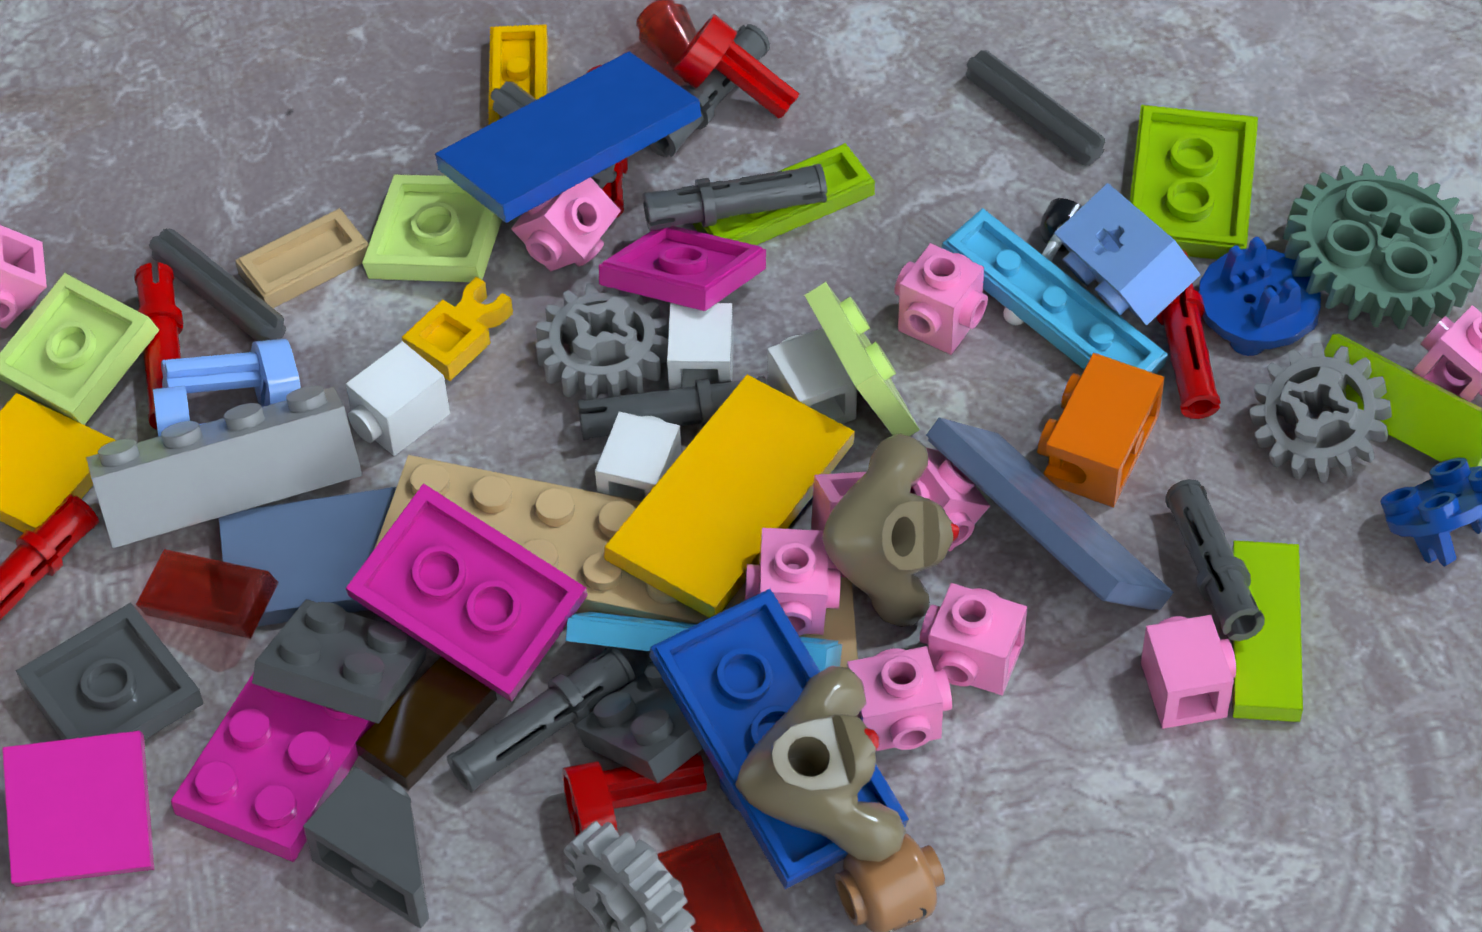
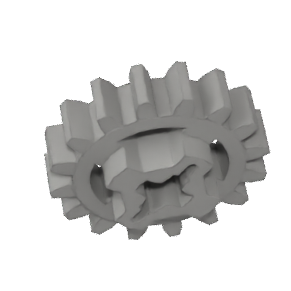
M592 282L586 284V295L578 298L569 290L563 292V308L551 304L546 306L547 322H538L536 325L537 342L535 344L539 366L545 367L546 381L549 384L562 380L564 396L569 398L579 389L586 391L587 400L597 399L599 393H608L609 397L621 396L620 390L628 388L635 394L643 393V377L658 381L661 378L660 363H666L668 356L669 325L667 319L660 318V306L657 301L643 305L642 295L629 293L627 296L620 295V290L608 287L606 293H598L596 286ZM637 331L643 338L642 342L637 340ZM564 342L569 344L570 355L563 348Z
M1314 343L1312 357L1303 359L1301 354L1293 348L1288 351L1289 367L1283 369L1272 362L1267 366L1269 377L1273 382L1271 385L1265 383L1255 384L1254 393L1256 400L1262 403V405L1250 408L1252 423L1262 426L1255 432L1259 448L1273 446L1269 456L1272 465L1276 468L1291 460L1293 476L1296 479L1300 480L1308 467L1316 468L1320 483L1328 481L1330 468L1339 466L1341 472L1346 477H1350L1353 475L1351 461L1353 458L1358 456L1369 463L1375 459L1370 440L1386 442L1388 439L1387 426L1380 421L1392 417L1390 400L1381 398L1387 393L1383 376L1369 379L1372 369L1370 360L1366 357L1357 361L1353 366L1349 364L1348 347L1341 346L1332 358L1325 357L1321 343ZM1347 384L1360 396L1364 404V410L1358 409L1356 402L1345 398ZM1323 406L1331 407L1332 412L1323 411L1318 419L1310 418V413L1319 414ZM1278 415L1284 416L1285 422L1296 425L1294 441L1281 429L1278 423Z
M594 821L564 848L563 852L569 858L564 863L565 868L577 878L573 883L576 899L599 924L601 932H693L690 927L695 923V919L682 908L688 901L684 896L681 883L666 870L658 859L657 851L648 843L640 839L634 842L631 834L628 832L619 836L614 826L609 822L601 826L597 821Z

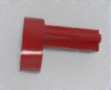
M713 14L690 41L672 71L696 89L715 68L778 119L782 118L800 93L735 43L733 40L737 35V31L716 14Z
M698 753L659 783L626 767L603 771L599 761L562 768L565 801L575 837L594 821H597L601 826L609 822L618 832L614 809L707 790L704 763L701 755H698Z

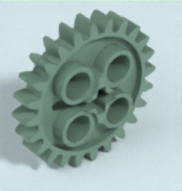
M1364 163L1360 176H1355L1344 165L1340 166L1336 179L1323 172L1320 174L1316 186L1306 183L1300 198L1294 199L1283 234V239L1288 241L1284 255L1286 258L1296 260L1292 271L1293 276H1311L1306 289L1308 294L1321 291L1329 294L1325 304L1326 308L1331 309L1343 303L1349 306L1347 315L1348 319L1352 321L1358 317L1361 311L1369 313L1373 327L1377 328L1381 324L1383 316L1391 317L1394 324L1400 330L1404 329L1409 316H1412L1421 326L1426 327L1433 313L1440 318L1444 316L1449 317L1453 305L1460 308L1464 306L1469 292H1473L1482 271L1480 269L1482 250L1478 249L1482 240V233L1469 230L1474 219L1472 214H1455L1460 201L1457 197L1445 200L1437 197L1440 184L1434 183L1425 189L1417 186L1419 180L1418 173H1411L1404 181L1397 179L1394 166L1389 165L1385 170L1384 176H1379L1375 174L1369 163Z

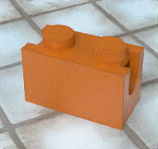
M1093 352L1083 374L1073 373L1070 376L1062 396L1061 408L1064 411L1059 420L1050 418L1042 431L1037 453L1049 458L1048 465L1043 474L1060 489L1114 508L1159 417L1165 377Z

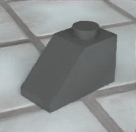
M355 766L303 826L312 861L421 929L428 921L429 913L411 798L394 780L385 776H380L376 779Z

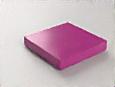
M671 226L670 228L648 232L599 264V285L706 311L766 269V249L748 243Z
M141 731L2 747L11 884L19 887L155 870L144 735Z

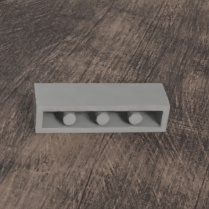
M321 386L302 387L289 393L286 397L287 400L264 407L257 403L239 405L228 410L222 419L201 425L196 421L176 423L165 428L161 432L162 436L138 443L133 439L116 440L102 446L98 450V454L86 457L112 548L363 476L345 408L335 387L327 389Z

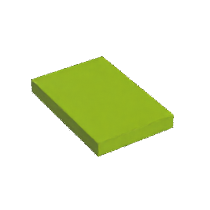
M1141 105L1130 202L1170 235L1180 248L1186 251L1188 257L1217 260L1228 253L1233 246L1238 245L1241 250L1246 249L1258 117Z

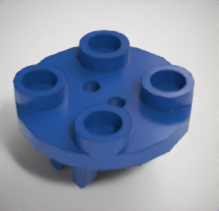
M1254 237L1249 243V248L1241 250L1238 245L1233 246L1228 253L1211 263L1200 280L1198 290L1202 295L1205 312L1202 316L1206 324L1223 339L1230 341L1233 350L1246 356L1258 355L1265 349H1274L1293 344L1314 330L1318 324L1321 309V292L1308 294L1306 289L1311 276H1293L1292 271L1296 260L1286 258L1283 253L1266 249V245L1260 237Z
M1454 458L1441 462L1430 469L1431 479L1415 487L1396 489L1383 496L1380 500L1390 532L1401 537H1413L1423 559L1428 564L1438 559L1442 566H1447L1456 560L1450 532L1471 524L1477 534L1482 532V466L1469 468L1465 458Z

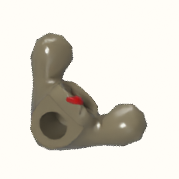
M895 434L879 443L871 456L867 472L833 508L822 535L826 553L836 568L851 583L870 597L873 608L883 621L899 627L913 625L926 615L930 607L929 594L919 578L913 574L941 563L952 543L958 538L960 530L950 520L940 504L910 493L911 487L918 483L928 466V452L920 441L903 434Z
M830 666L807 681L796 702L753 747L741 765L736 787L749 804L763 813L794 827L821 834L858 860L881 862L900 851L906 830L897 811L880 803L858 801L860 789L870 781L874 773L876 763L875 752L879 747V737L874 730L867 728L864 722L857 717L858 713L867 704L862 680L850 668Z

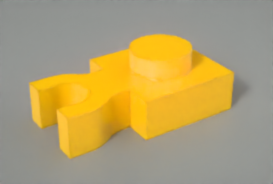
M475 277L465 287L462 299L455 307L442 299L402 336V341L441 372L445 379L451 381L491 344L489 328L501 325L513 314L512 300L506 294L501 293L494 302L481 304L487 298L485 281Z

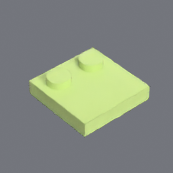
M394 175L362 264L368 279L471 282L475 277L483 280L502 219L447 176Z
M64 273L0 352V380L60 414L85 425L158 333L159 329L148 316Z
M826 282L805 294L804 296L853 384L892 435L903 434L910 437L920 430L891 380V377L896 375V372L877 342L871 344L864 332L870 329V326L852 297L850 296L840 302Z

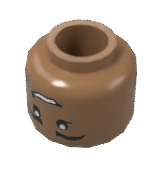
M905 833L900 851L881 862L858 860L851 854H847L843 860V871L835 875V883L841 903L853 925L859 926L864 924L871 932H893L932 915L937 906L936 887L945 884V876L934 849L930 845L920 848L916 841L909 834Z

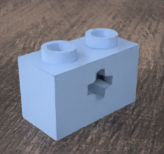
M1109 183L1100 189L1054 233L1070 252L1062 260L1074 275L1086 286L1094 279L1100 284L1095 288V291L1114 312L1120 316L1129 309L1146 326L1201 275L1177 242Z

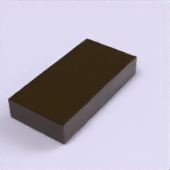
M440 657L387 711L379 724L375 723L356 742L358 756L409 791L497 700L496 692L443 657Z

